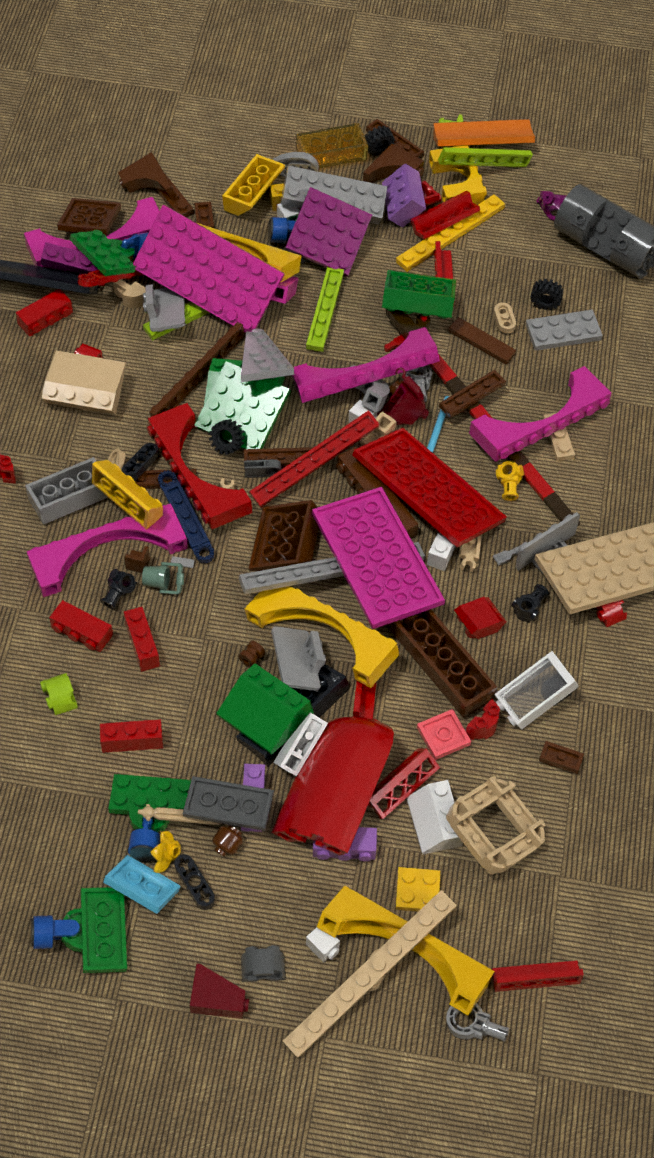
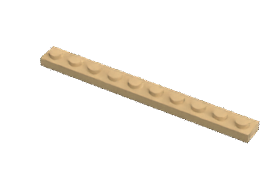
M441 890L283 1040V1043L299 1058L445 919L457 905Z

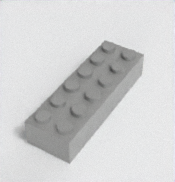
M288 166L281 198L282 205L301 208L309 188L312 187L372 214L369 223L379 225L383 217L387 186Z

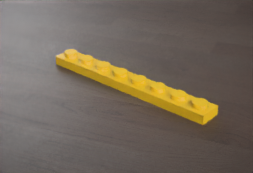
M493 194L478 204L480 206L479 212L422 240L396 257V263L408 272L434 255L435 241L441 242L442 250L503 210L505 203Z

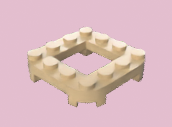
M496 776L490 777L485 783L463 797L460 796L450 807L446 815L451 828L478 863L491 875L505 872L541 846L545 841L544 827L546 826L542 819L537 821L512 790L516 785L512 781L506 782L497 779ZM494 802L520 833V835L495 849L471 818Z

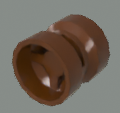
M251 640L247 644V649L242 650L238 654V658L245 666L250 668L254 663L257 664V660L265 655V650L259 643Z

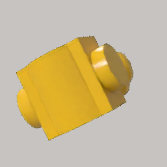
M503 462L496 469V477L498 480H501V485L504 486L503 500L514 501L519 498L517 485L522 480L524 470L523 466L517 465L516 462Z

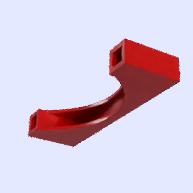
M188 403L148 418L149 426H147V431L150 437H154V442L158 448H161L165 461H169L172 472L177 474L181 486H185L188 498L193 499L195 509L197 511L200 510L202 513L203 522L205 524L208 523L213 530L251 514L252 501L243 488L236 490L212 485L194 475L185 465L181 457L182 447L187 435L195 427L194 424L196 423L194 412Z

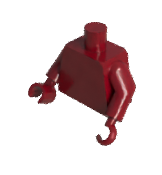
M400 367L396 369L395 374L397 375L398 370L403 371L401 377L403 383L399 385L390 397L383 410L377 412V415L384 412L396 420V425H412L418 417L426 419L429 411L425 409L424 395L420 387L410 376L407 377L405 369Z

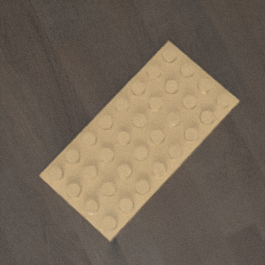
M654 522L535 555L534 560L569 615L654 591Z

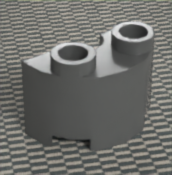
M272 945L268 946L267 949H258L254 946L245 948V953L241 956L242 982H257L260 979H268L270 981L285 980L284 954L280 951V947Z

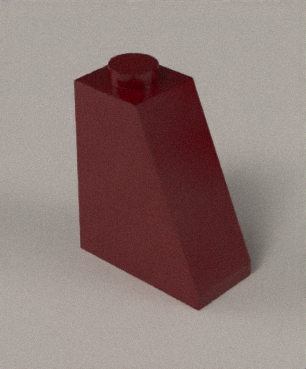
M196 963L190 1000V1013L243 1019L244 1012H248L249 999L246 998V991L202 964Z

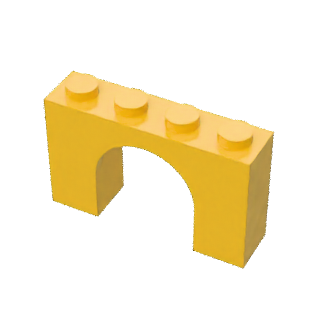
M463 145V146L450 147V148H469V147H468V145ZM443 149L430 150L429 165L433 174L454 171L463 174L467 178L462 183L442 186L441 198L443 202L466 190L470 192L473 203L480 204L484 201L485 196H487V190L482 184L481 174H478V166L441 165L438 158Z

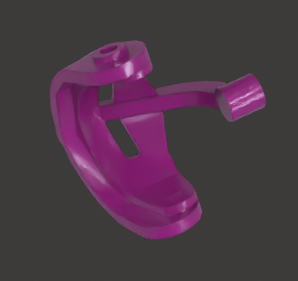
M540 191V196L536 201L540 204L547 217L555 220L556 216L550 211L559 210L566 195H555L551 191Z

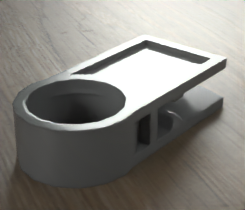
M275 459L244 461L245 478L271 477L282 469L281 462Z

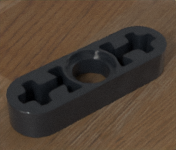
M155 443L143 445L122 467V472L125 475L131 476L136 481L159 457L158 446Z
M186 854L179 855L174 862L176 873L198 908L202 910L211 909L215 903L212 889L193 859ZM181 862H184L185 864L188 865V870H189V873H188V874H187L185 868H184V867H181V865H180ZM191 878H199L200 884L196 887L190 886L188 882ZM201 890L206 898L209 897V902L201 901Z

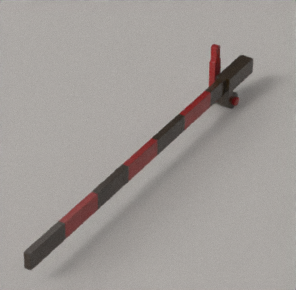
M386 310L385 315L402 335L384 345V350L389 352L400 346L406 340L410 331L423 327L428 331L430 317L419 314L415 324L407 313L401 310ZM440 355L439 362L429 364L453 394L466 387ZM479 401L467 408V411L474 419L485 414L492 418ZM516 451L507 457L510 462H516L517 465L523 466V478L560 522L567 515H573L572 511L521 451Z

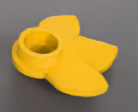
M169 831L161 832V843L150 852L154 859L157 860L154 867V872L156 873L164 872L169 867L171 861H174L181 852L180 843L174 840L172 833Z

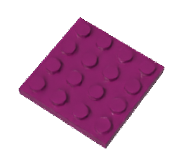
M310 187L285 250L301 255V257L326 268L344 269V276L347 277L372 214Z

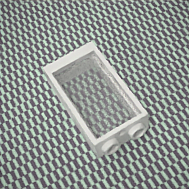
M551 651L495 693V696L498 698L496 703L502 711L506 709L510 714L507 718L514 727L518 725L522 730L578 688L579 685L553 651Z

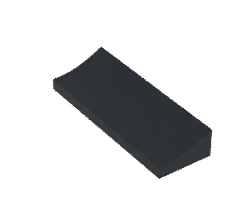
M0 260V279L86 294L98 293L99 285L83 287L78 284L80 273Z
M326 664L321 667L318 673L321 685L318 691L292 688L310 700L314 715L319 718L350 689L346 676ZM241 732L236 736L237 741L255 754L267 767L275 761L284 746L283 744L271 755Z

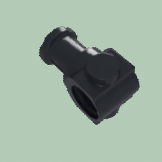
M118 569L112 570L108 578L109 591L105 598L100 600L101 603L115 610L120 597H124L126 593H131L135 589L137 582L134 576Z
M536 584L531 594L522 595L513 601L511 605L514 608L513 613L516 614L519 620L530 623L531 620L535 621L540 614L538 609L541 607L540 603L550 595L547 588L541 584Z

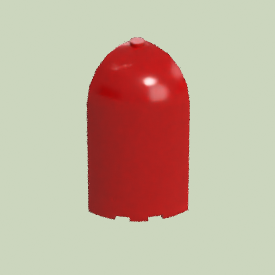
M359 716L339 717L329 721L300 772L295 777L271 833L288 842L298 841L305 843L307 839L316 841L315 846L324 848L339 856L347 854L389 756L394 738L392 727L376 719Z

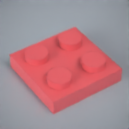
M453 709L417 724V729L435 760L471 745V740Z

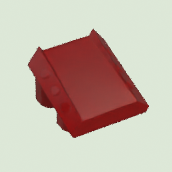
M481 597L454 609L458 620L466 626L465 633L467 637L472 639H480L494 634L507 622L489 597Z

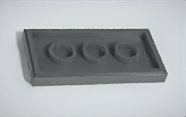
M192 776L183 810V817L265 831L274 790Z

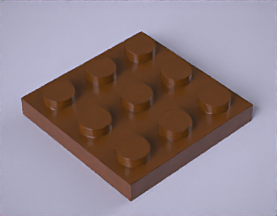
M72 198L57 224L58 230L65 232L100 230L104 235H107L121 210V203Z

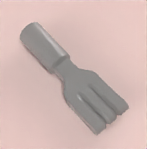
M520 546L510 551L505 550L493 555L498 566L509 562L512 556L518 555Z

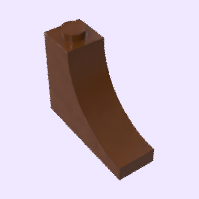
M391 144L363 172V181L373 183L377 180L388 178L403 164H407L417 170L421 177L424 173V160Z
M152 152L118 172L121 178L118 181L123 189L127 188L130 193L141 188L151 187L163 190L171 199L177 196Z

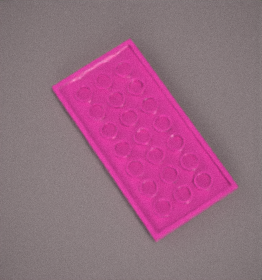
M162 205L133 263L136 266L135 270L233 326L237 322L243 324L245 333L252 332L253 329L257 328L285 275L280 270L166 205Z
M382 487L312 509L313 517L372 629L445 604L444 597Z

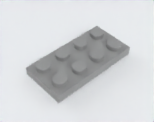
M593 310L528 319L525 324L535 351L600 341L603 337Z

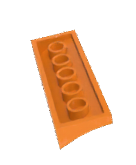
M529 119L434 123L433 139L437 146L535 143V135Z

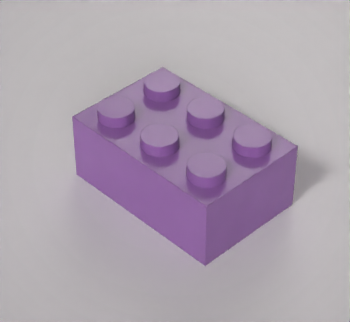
M403 164L382 182L383 186H387L385 203L390 221L403 228L411 221L410 219L418 216L426 209L420 174L414 168Z

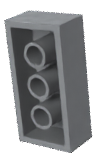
M94 457L25 485L28 499L43 524L108 498L92 484V464L96 462Z

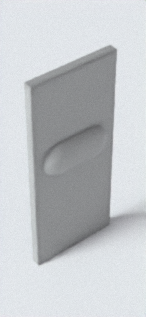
M172 556V563H181L183 567L193 568L194 560Z

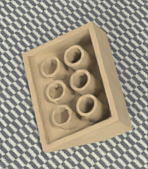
M56 350L44 383L41 399L48 404L116 415L126 362Z

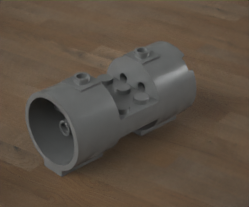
M578 184L568 193L556 214L554 228L640 279L644 278L648 273L646 272L647 269L654 267V226L582 184Z

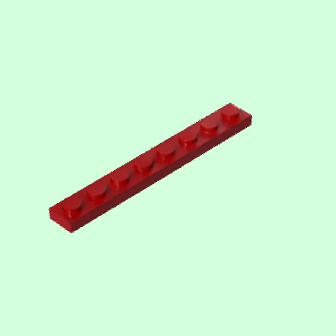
M368 410L250 490L249 494L261 508L377 429L380 424Z

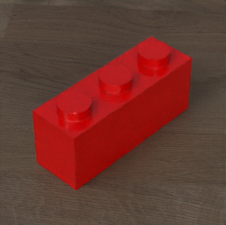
M58 289L15 313L18 325L30 337L62 318L69 316L73 313L71 300L61 289Z
M64 600L60 602L49 617L51 627L55 632L63 633L72 641H79L88 649L96 650L100 653L113 636L112 625Z
M143 607L124 611L125 625L140 671L143 672L160 667L159 654Z
M161 719L100 724L102 753L163 749Z

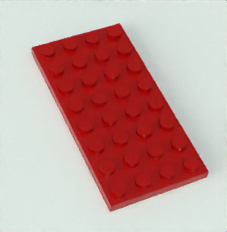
M404 428L355 449L352 454L457 548L504 523L507 518L505 514Z

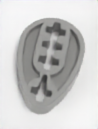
M305 152L285 153L273 159L285 164V168L279 174L284 177L288 166L317 172L319 169L318 161L312 155Z

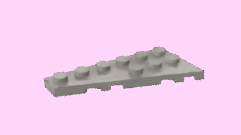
M253 329L252 332H246L241 382L294 375V367L264 330Z

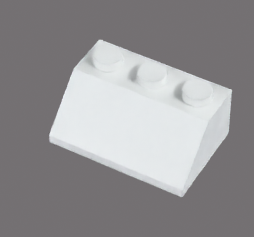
M448 780L427 784L407 797L422 854L463 845V842L446 819L450 807L454 804Z

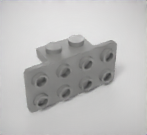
M153 284L146 285V292L143 293V307L145 313L149 315L150 330L152 332H160L166 329H178L185 326L184 297L168 288L154 290Z
M577 512L573 515L569 514L562 522L553 524L546 532L537 534L530 542H524L519 547L515 566L517 570L532 562L541 571L534 560L535 555L567 546L564 541L575 535L580 515Z
M274 626L271 633L281 681L291 688L318 691L321 687L318 673L326 661L322 650V640H320L318 631H310L308 633L305 630Z

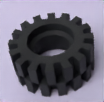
M378 126L377 129L373 128V131H368L369 134H366L365 138H363L368 153L372 156L374 154L378 156L379 153L381 155L391 144H395V138L389 127L382 126V128Z
M540 279L533 285L530 299L532 303L534 302V306L539 305V309L543 307L544 310H547V308L553 310V308L556 309L560 306L564 290L561 284L558 285L557 281L553 283L552 279L550 281H547V279L542 281Z
M232 419L223 420L211 428L212 431L209 432V435H212V437L209 438V441H213L211 446H216L214 449L216 452L220 450V454H230L240 449L244 444L242 440L245 439V436H242V434L245 432L244 430L240 431L239 428L242 426L240 424L236 425V421L232 422ZM224 430L229 431L232 435L231 443H226L223 440L222 432Z

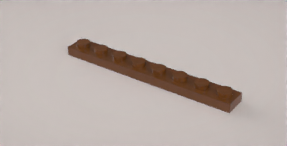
M237 322L207 351L201 360H198L195 366L186 372L184 377L151 408L149 412L150 417L177 407L208 375L212 359H224L245 337L243 324Z

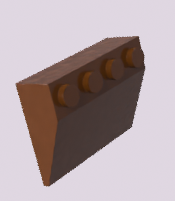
M313 500L263 507L248 568L250 571L257 572L312 561L319 529L312 514V509L318 508Z

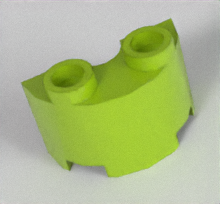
M67 673L40 681L43 693L47 692L49 696L45 698L48 708H53L55 715L78 708Z

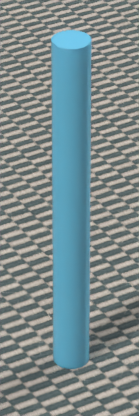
M441 409L427 449L432 453L446 414Z

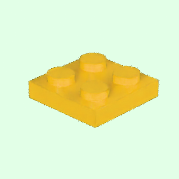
M398 867L395 910L419 912L439 893L440 870Z

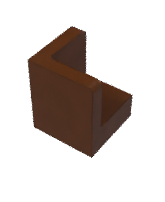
M145 546L142 552L131 550L130 555L126 554L124 557L126 569L143 573L144 567L148 565L150 560L149 547Z

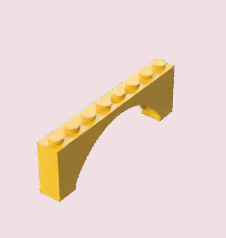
M199 224L285 273L280 283L300 271L301 255Z
M291 586L260 591L244 608L247 620L261 628L267 624L283 620L307 619L327 624L338 630L346 637L355 652L356 662L353 667L355 680L369 688L377 682L399 656L398 645L395 640L386 638L377 630L369 629L360 621H354L345 613H339L330 605H324L315 597H309L298 588L294 589Z
M344 886L322 911L317 928L334 938L337 935L359 933L390 939L408 921ZM428 934L412 950L423 957L439 974L451 999L449 1005L469 1016L487 989L495 971Z

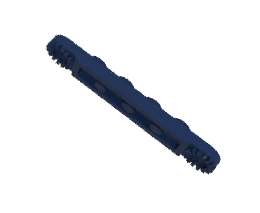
M169 470L161 472L158 477V484L168 504L171 503L193 554L200 563L211 562L214 558V549L174 472ZM166 477H170L173 479L172 482H168V484L165 482L163 483L162 480ZM203 550L210 552L206 557L200 556L199 553Z

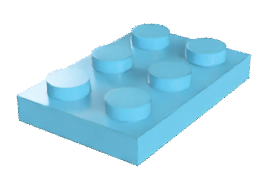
M129 855L105 876L103 882L156 914L180 889L179 884L160 873L154 872L153 869Z

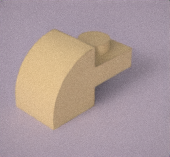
M122 280L113 282L114 293L123 299V306L128 308L143 306V293L146 292V287L136 281L132 285Z
M381 412L376 417L380 424L379 427L360 439V444L364 446L394 432L396 420Z

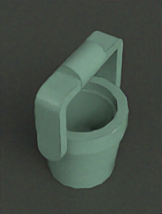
M161 562V566H145L142 573V583L144 586L159 588L160 593L179 594L182 591V585H184L183 565L181 563ZM169 566H178L176 578L177 591L167 590L170 582Z

